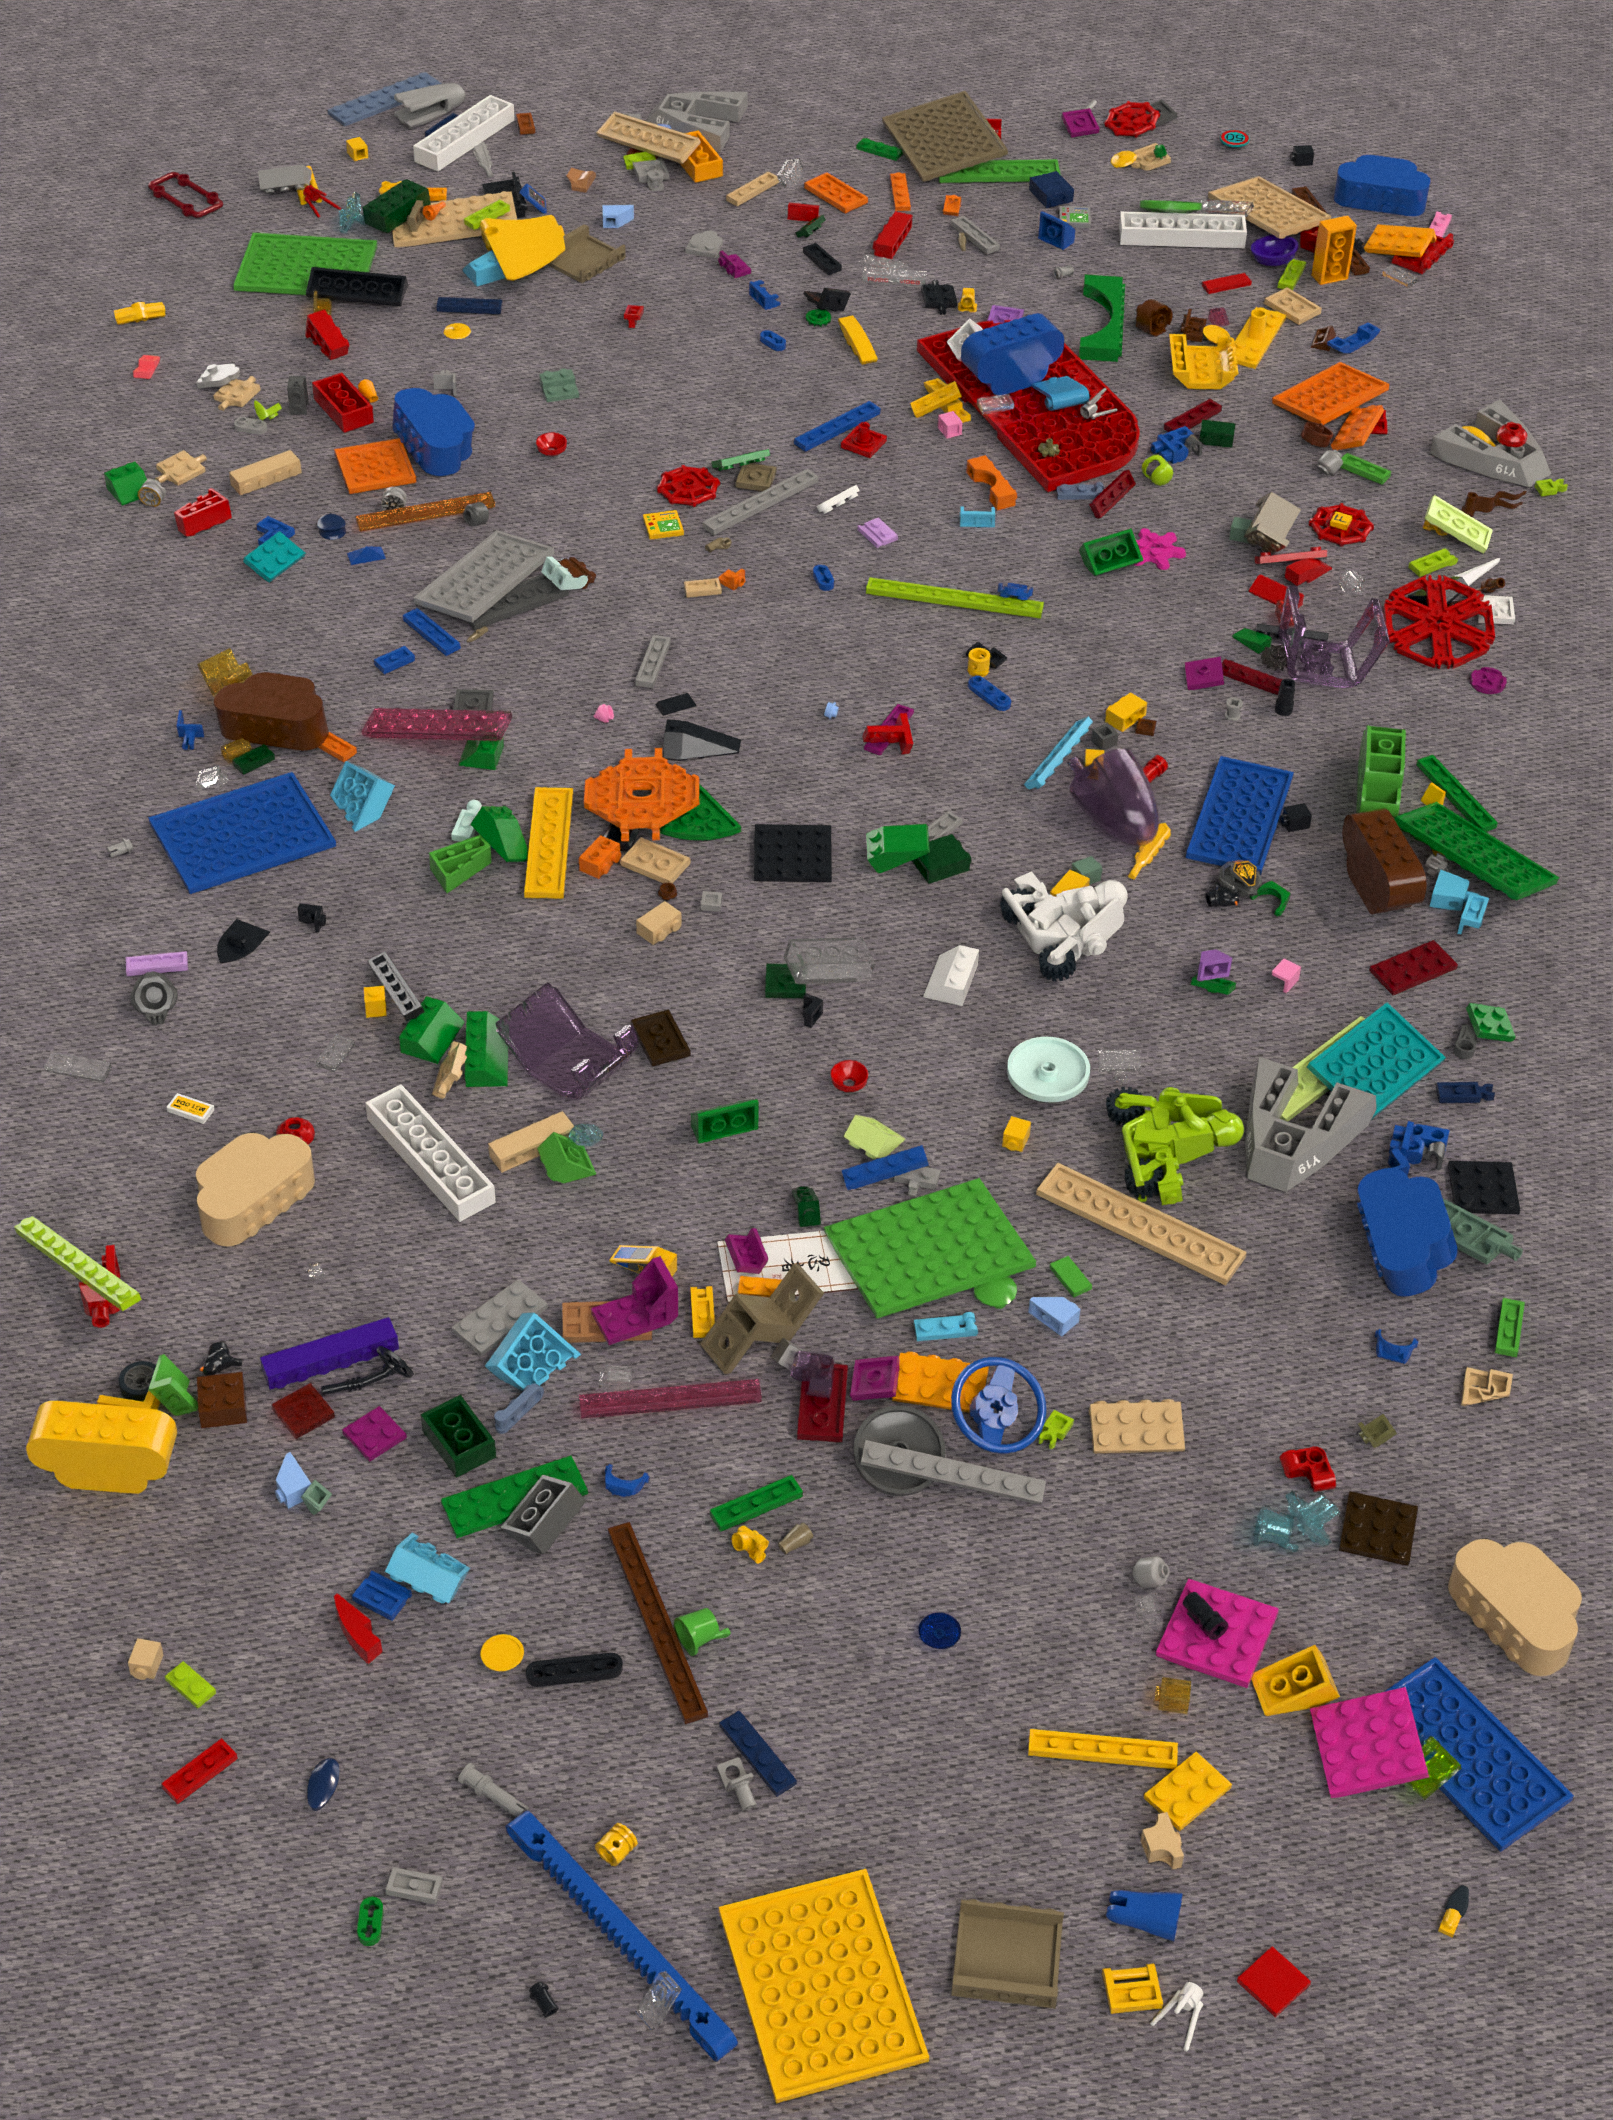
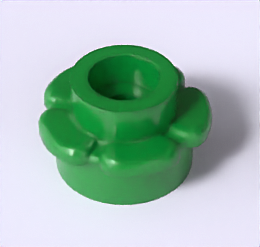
M1163 144L1155 146L1154 154L1157 158L1163 159L1167 155Z

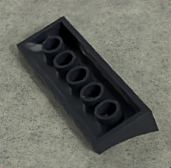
M312 267L306 296L402 306L408 282L406 276Z

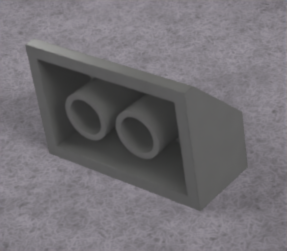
M542 1475L500 1528L526 1548L544 1555L586 1501L572 1483Z

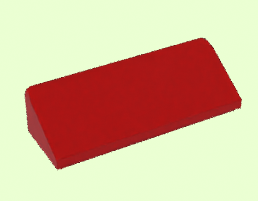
M1261 574L1257 576L1248 591L1292 613L1303 605L1304 595Z

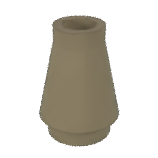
M802 1522L801 1524H796L778 1543V1546L786 1555L795 1549L809 1544L814 1536L809 1527Z

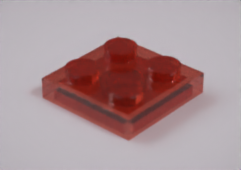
M311 1383L271 1404L274 1413L295 1439L335 1418L334 1411Z

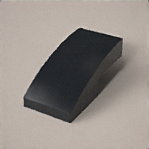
M976 642L966 652V656H968L969 652L974 648L988 650L990 653L989 667L994 669L998 668L1008 658L993 647L989 650L980 642Z

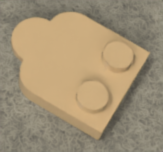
M1154 143L1135 150L1134 153L1137 158L1130 166L1148 171L1171 163V157L1167 154L1163 159L1157 158L1154 154V149L1158 144Z

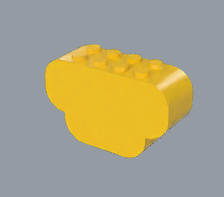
M47 1401L42 1403L37 1410L26 1451L29 1460L35 1466L54 1472L56 1479L71 1489L139 1494L146 1489L148 1480L160 1479L167 1473L177 1436V1427L175 1421L168 1414L159 1410L67 1401Z

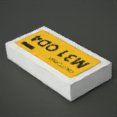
M178 1093L167 1106V1112L202 1124L207 1121L214 1111V1105Z

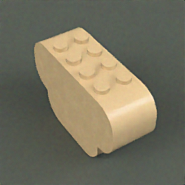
M247 1133L235 1138L201 1163L196 1171V1179L199 1190L197 1205L202 1231L208 1239L217 1245L234 1246L242 1243L249 1237L255 1236L260 1228L272 1223L276 1216L286 1212L297 1200H302L315 1183L312 1154L309 1145L299 1137L291 1134H281L268 1139L261 1134Z
M1478 1539L1462 1547L1456 1555L1448 1583L1449 1593L1456 1601L1458 1608L1463 1612L1466 1611L1478 1628H1482L1489 1635L1492 1643L1499 1645L1505 1651L1508 1659L1516 1662L1524 1671L1536 1676H1548L1564 1667L1569 1659L1578 1632V1625L1575 1619L1582 1596L1577 1585L1539 1548L1529 1543L1515 1542L1503 1547L1492 1540Z

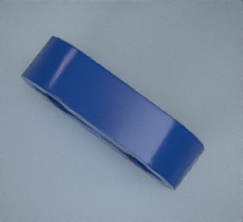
M765 330L760 333V342L771 349L782 351L786 348V340L773 331Z
M816 565L813 568V577L818 587L823 591L832 590L834 588V578L829 568L825 565Z

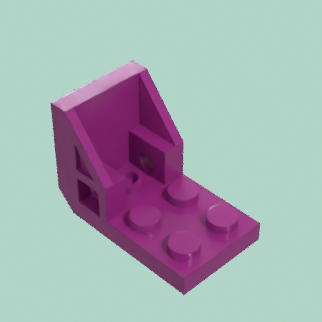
M661 1256L653 1258L632 1282L631 1295L591 1308V1314L608 1345L667 1326L678 1317V1286Z

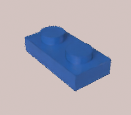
M403 646L374 659V665L383 674H386L415 661V655L406 646Z

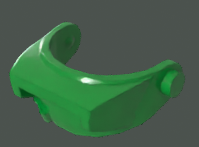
M1269 881L1257 890L1258 895L1250 896V899L1254 900L1258 896L1267 894L1278 897L1281 900V904L1276 909L1274 915L1281 916L1291 893L1277 883Z

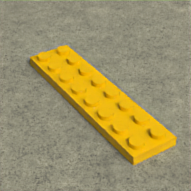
M535 787L524 889L525 898L564 899L573 788Z

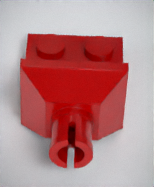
M107 1245L106 1255H102V1265L120 1279V1268L115 1245ZM79 1282L86 1315L92 1316V1325L97 1328L108 1326L110 1323L109 1314H114L120 1311V1309L85 1283Z

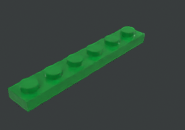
M1434 755L1417 760L1416 766L1432 783L1446 792L1445 796L1469 822L1485 832L1497 828L1498 822Z

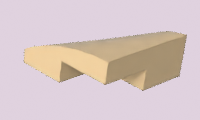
M1467 1367L1464 1374L1461 1405L1467 1406L1509 1397L1513 1374L1492 1369L1486 1372Z

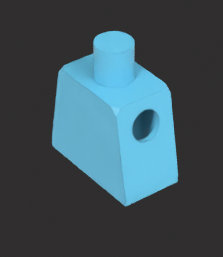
M1440 870L1432 893L1430 907L1461 911L1464 902L1467 903L1469 894L1478 895V893L1468 891L1469 880Z

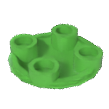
M1009 1276L974 1287V1297L998 1309H1002L1012 1302L1017 1294V1286Z

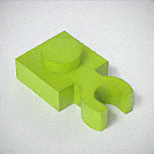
M1552 479L1536 481L1534 487L1542 497L1555 495L1558 491L1565 492L1568 485H1563L1564 479H1557L1554 482Z
M1053 1410L1043 1426V1432L1039 1436V1444H1042L1044 1440H1050L1049 1449H1053L1056 1446L1057 1438L1061 1440L1065 1438L1073 1426L1074 1419Z

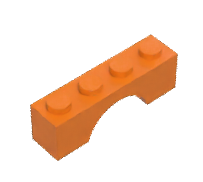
M986 455L967 460L966 473L974 482H983L992 486L990 488L989 501L996 510L1015 506L1017 499L1016 490L1010 486L1009 482L1005 480L1001 472L996 469L993 462Z

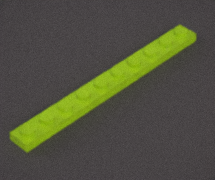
M869 577L866 587V594L1040 619L1044 608V602L1020 600L1012 597L1006 598L998 595Z
M35 1217L25 1218L21 1223L14 1226L19 1236L121 1311L142 1300L139 1292Z

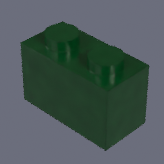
M1202 419L1199 441L1205 445L1232 448L1236 423Z

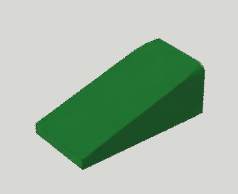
M1243 628L1232 635L1234 639L1257 654L1271 647L1272 638L1270 636L1247 628Z

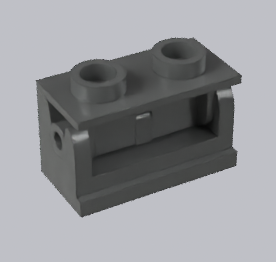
M289 376L287 391L290 414L307 415L306 407L309 405L306 376Z

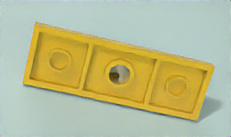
M1256 307L1251 311V316L1235 340L1238 365L1256 369L1284 323L1286 314L1270 311L1262 307Z

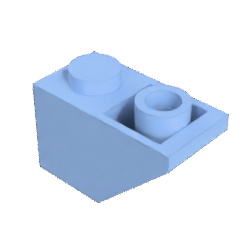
M602 205L603 228H619L634 219V205Z

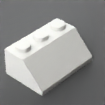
M959 945L939 955L924 997L963 1006L978 966L979 949Z

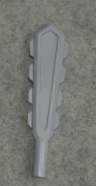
M482 141V143L474 146L471 150H474L473 154L477 156L476 160L479 161V166L485 169L487 177H494L491 171L493 163L490 161L491 156L488 155L490 154L489 150H487L488 146Z

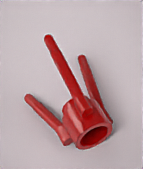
M312 185L304 189V200L318 218H320V215L311 201H317L319 198L334 208L341 210V207L324 197L327 195L326 193L314 188Z

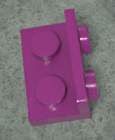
M723 250L719 251V265L724 267L729 275L731 274L734 278L751 274V268L737 254L728 256Z

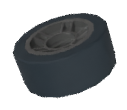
M146 1361L134 1362L121 1371L118 1379L121 1395L124 1399L144 1402L154 1374L155 1364Z

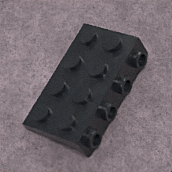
M511 172L512 179L482 184L484 195L497 194L503 191L512 192L517 218L525 217L527 204L525 198L520 194L522 186L519 176H516L515 172Z

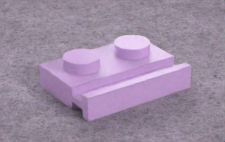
M880 518L868 521L863 526L858 525V531L876 548L898 540V535Z

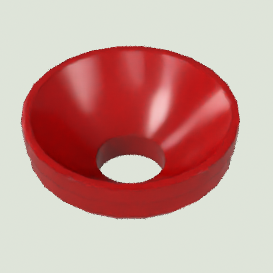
M1508 422L1499 427L1496 439L1502 445L1520 447L1527 441V432L1521 424Z
M544 433L537 438L536 446L540 453L554 457L565 451L567 439L559 433Z
M844 1060L835 1064L831 1069V1081L841 1091L855 1092L862 1089L867 1083L868 1070L860 1062ZM850 1079L855 1084L853 1086H846L843 1082Z
M299 1117L283 1121L276 1131V1136L291 1134L299 1137L308 1145L315 1137L313 1125L308 1120ZM291 1124L300 1125L298 1129L288 1128Z

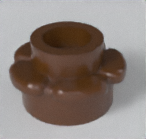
M664 883L660 886L658 895L664 900L674 899L677 896V889L672 883Z

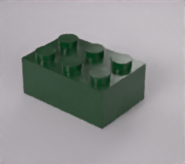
M461 1394L420 1414L423 1433L456 1478L496 1458L495 1440Z

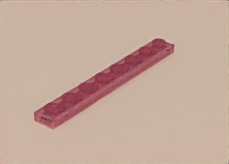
M759 1379L584 1394L579 1395L581 1418L759 1403L762 1402Z

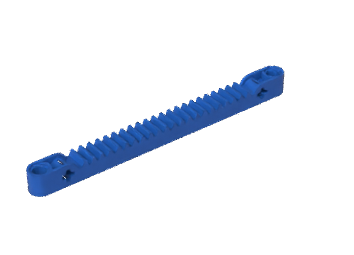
M524 1811L505 1826L508 1835L533 1861H543V1869L545 1871L549 1870L550 1877L556 1876V1883L562 1884L564 1892L569 1891L570 1899L575 1897V1904L581 1905L583 1913L588 1911V1918L590 1920L594 1919L596 1927L601 1926V1933H607L609 1941L614 1940V1947H620L621 1955L627 1954V1961H634V1969H640L641 1977L647 1976V1983H653L655 1992L660 1990V1997L662 1999L667 1998V2005H674V2013L680 2012V2019L682 2021L689 2019L691 2036L715 2062H718L738 2046L736 2036L530 1811Z

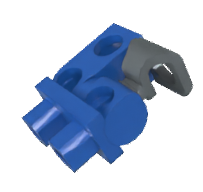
M1184 426L1164 435H1158L1157 441L1151 443V452L1153 454L1159 453L1167 462L1170 461L1172 464H1175L1177 461H1184L1188 453L1192 451L1197 456H1200L1203 445Z
M1408 1121L1407 1127L1395 1125L1392 1139L1401 1141L1391 1140L1389 1153L1390 1150L1398 1148L1407 1157L1410 1164H1419L1423 1158L1430 1160V1157L1434 1154L1438 1158L1436 1169L1441 1170L1450 1130L1421 1124L1414 1125V1122Z

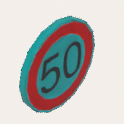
M1227 130L1221 133L1220 141L1230 147H1242L1249 143L1250 137L1247 133L1240 130Z

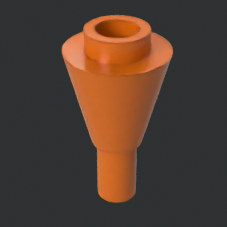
M441 201L438 204L424 206V217L430 221L434 220L440 210L446 206V203Z

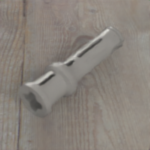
M472 1763L466 1765L460 1773L458 1782L467 1784L475 1790V1794L478 1796L484 1795L515 1818L524 1811L529 1810L528 1806L495 1785L491 1776L488 1774L483 1775L476 1770L475 1765Z

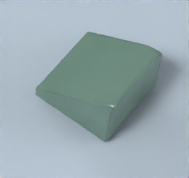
M314 1479L301 1498L309 1511L315 1515L323 1508L332 1493Z

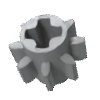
M1437 853L1436 856L1432 854L1425 864V867L1428 868L1427 873L1438 877L1440 870L1447 872L1450 867V863L1446 862L1448 859L1440 853Z

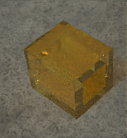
M1162 1677L1161 1686H1156L1154 1701H1159L1158 1710L1187 1714L1190 1702L1191 1681Z

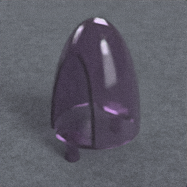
M1118 748L1108 751L1095 758L1086 767L1082 765L1077 756L1069 759L1067 764L1075 773V778L1070 785V794L1094 823L1115 839L1129 845L1145 846L1155 839L1159 828L1157 802L1143 768L1130 749Z

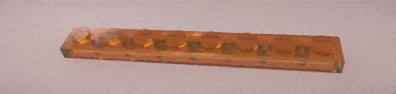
M491 492L357 515L355 517L361 532L461 514L468 504L482 502L487 508H494L495 501Z

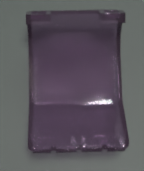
M547 982L536 991L538 997L534 992L508 1013L510 1019L506 1014L495 1023L496 1031L528 1075L562 1097L581 1100L629 1061L638 1048V1038L633 1026L625 1025L613 1035L617 1047L586 1028L559 990Z

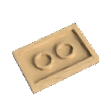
M1288 287L1265 298L1264 301L1265 305L1275 311L1286 314V318L1298 325L1321 314L1322 308Z
M641 837L623 856L620 864L625 868L663 884H673L690 865V858Z

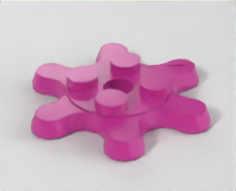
M1143 528L1138 534L1141 539L1136 540L1144 561L1133 565L1141 566L1145 562H1154L1158 569L1167 570L1170 567L1168 559L1172 557L1185 558L1186 551L1182 547L1172 545V543L1177 541L1175 533L1168 532L1163 536H1159L1157 533H1151L1149 529Z

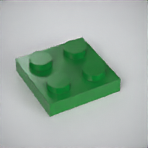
M1469 1003L1466 1007L1477 1037L1512 1042L1516 1038L1505 1008Z

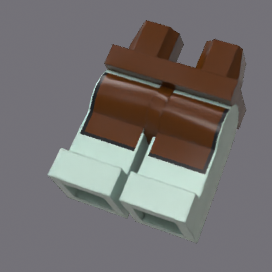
M552 556L546 557L541 571L560 590L586 589L588 584L594 583L596 574L593 571L586 569V565L574 557H570L569 560L563 558L559 561L555 560Z

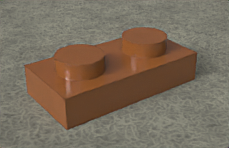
M531 112L516 114L520 135L534 134L535 126Z

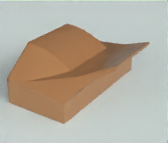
M571 167L566 177L570 180L573 191L586 193L596 178V173L594 171H581Z

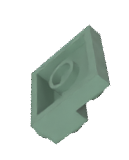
M562 368L559 371H545L539 374L540 386L547 402L579 398V391L575 384V376L572 369Z

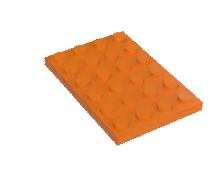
M1339 362L1272 397V404L1310 422L1325 425L1388 391L1389 384Z

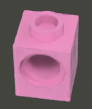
M954 411L938 415V429L947 439L962 435V421Z

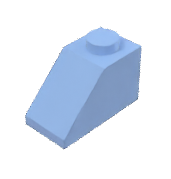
M1032 1297L1029 1301L1028 1313L1062 1337L1079 1322L1080 1308L1064 1297Z
M291 1452L285 1455L276 1478L277 1490H275L278 1501L280 1503L284 1502L289 1509L303 1502L301 1496L311 1484Z

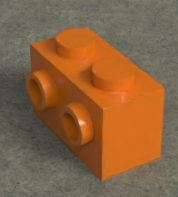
M600 835L579 857V871L597 879L603 874H607L610 867L614 863H618L621 858L620 843Z

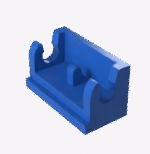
M764 281L749 282V295L765 310L781 305L779 301L775 300L779 298L777 294L770 295L765 287L759 286L764 284Z

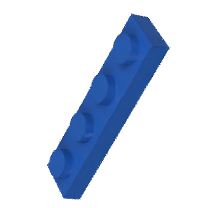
M418 608L403 615L405 623L445 656L461 649L460 643Z
M923 1145L841 1171L847 1190H851L929 1166Z

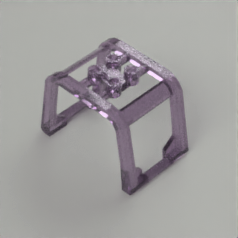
M1288 586L1278 632L1284 645L1287 659L1286 669L1289 677L1298 682L1337 688H1352L1359 685L1390 643L1380 600L1371 598L1362 617L1347 640L1341 643H1332L1303 638L1306 622L1304 614L1299 613L1298 603L1300 596L1298 587ZM1291 613L1294 620L1292 636L1287 634ZM1376 615L1378 628L1374 633L1373 647L1357 671L1352 648ZM1299 648L1303 649L1300 661L1305 664L1303 672L1295 669ZM1312 650L1320 651V655L1314 657ZM1330 653H1340L1346 678L1334 677L1332 675L1334 666L1330 661ZM1316 668H1321L1320 674L1315 673Z

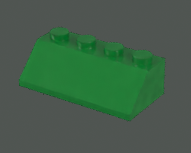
M488 1011L467 1012L466 1087L508 1086L509 1025Z

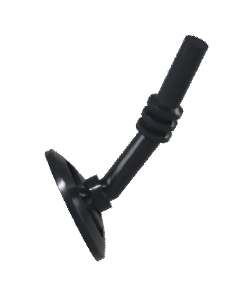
M379 1346L377 1353L384 1363L382 1370L363 1378L356 1377V1380L351 1378V1380L346 1379L345 1382L321 1386L322 1395L346 1390L352 1392V1389L357 1391V1388L362 1390V1387L389 1377L394 1373L411 1378L414 1373L398 1355L383 1346Z

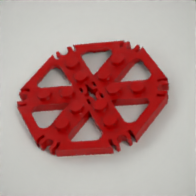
M1425 575L1393 590L1389 594V600H1385L1383 611L1386 640L1389 639V644L1392 642L1396 643L1393 649L1397 650V653L1429 667L1435 668L1437 666L1440 669L1441 664H1445L1447 669H1450L1451 664L1453 668L1459 667L1486 654L1495 640L1492 604L1489 605L1490 601L1482 602L1485 595L1481 594L1480 591L1444 575L1443 579L1441 575H1438L1437 580H1433L1431 575L1426 580ZM1418 589H1423L1427 596V606L1405 597V595ZM1445 590H1453L1466 596L1467 599L1447 607ZM1399 614L1415 621V623L1394 631L1392 615ZM1475 615H1482L1486 631L1479 630L1463 623V621ZM1431 637L1433 652L1431 658H1426L1409 649L1411 645ZM1451 638L1471 646L1474 651L1460 658H1455L1452 655Z

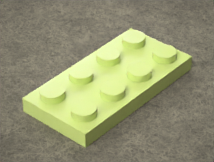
M1434 495L1431 498L1424 519L1430 524L1441 528L1445 533L1456 537L1459 541L1468 544L1474 550L1484 554L1488 548L1493 530Z

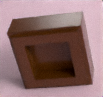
M1138 718L1135 734L1154 736L1157 721Z

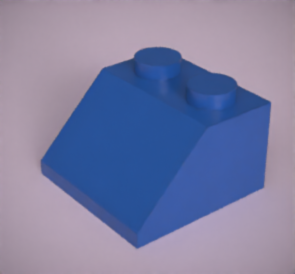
M1043 211L1040 212L1038 239L1062 250L1074 243L1075 229L1071 225Z

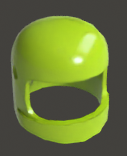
M1153 455L1142 464V473L1155 485L1163 486L1171 481L1173 468L1162 456ZM1153 460H1157L1160 465L1153 471L1150 477L1146 474V469Z

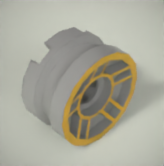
M148 479L138 491V497L145 505L156 507L166 495L165 487H162L161 483L157 480Z

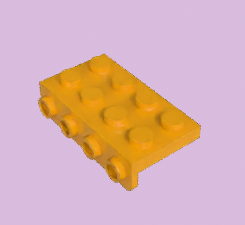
M1378 224L1364 246L1365 252L1375 254L1422 257L1429 243H1434L1437 238L1432 228Z
M915 1352L900 1353L896 1397H892V1401L952 1410L951 1394L953 1385L961 1371L971 1363L963 1362L957 1358H951L950 1360L941 1359L936 1355L920 1356ZM989 1366L978 1369L965 1381L960 1395L962 1412L970 1413V1404L973 1398L986 1386Z

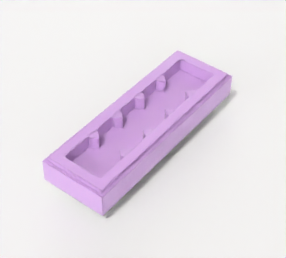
M187 951L126 957L127 976L143 975L146 972L152 971L166 973L188 970Z

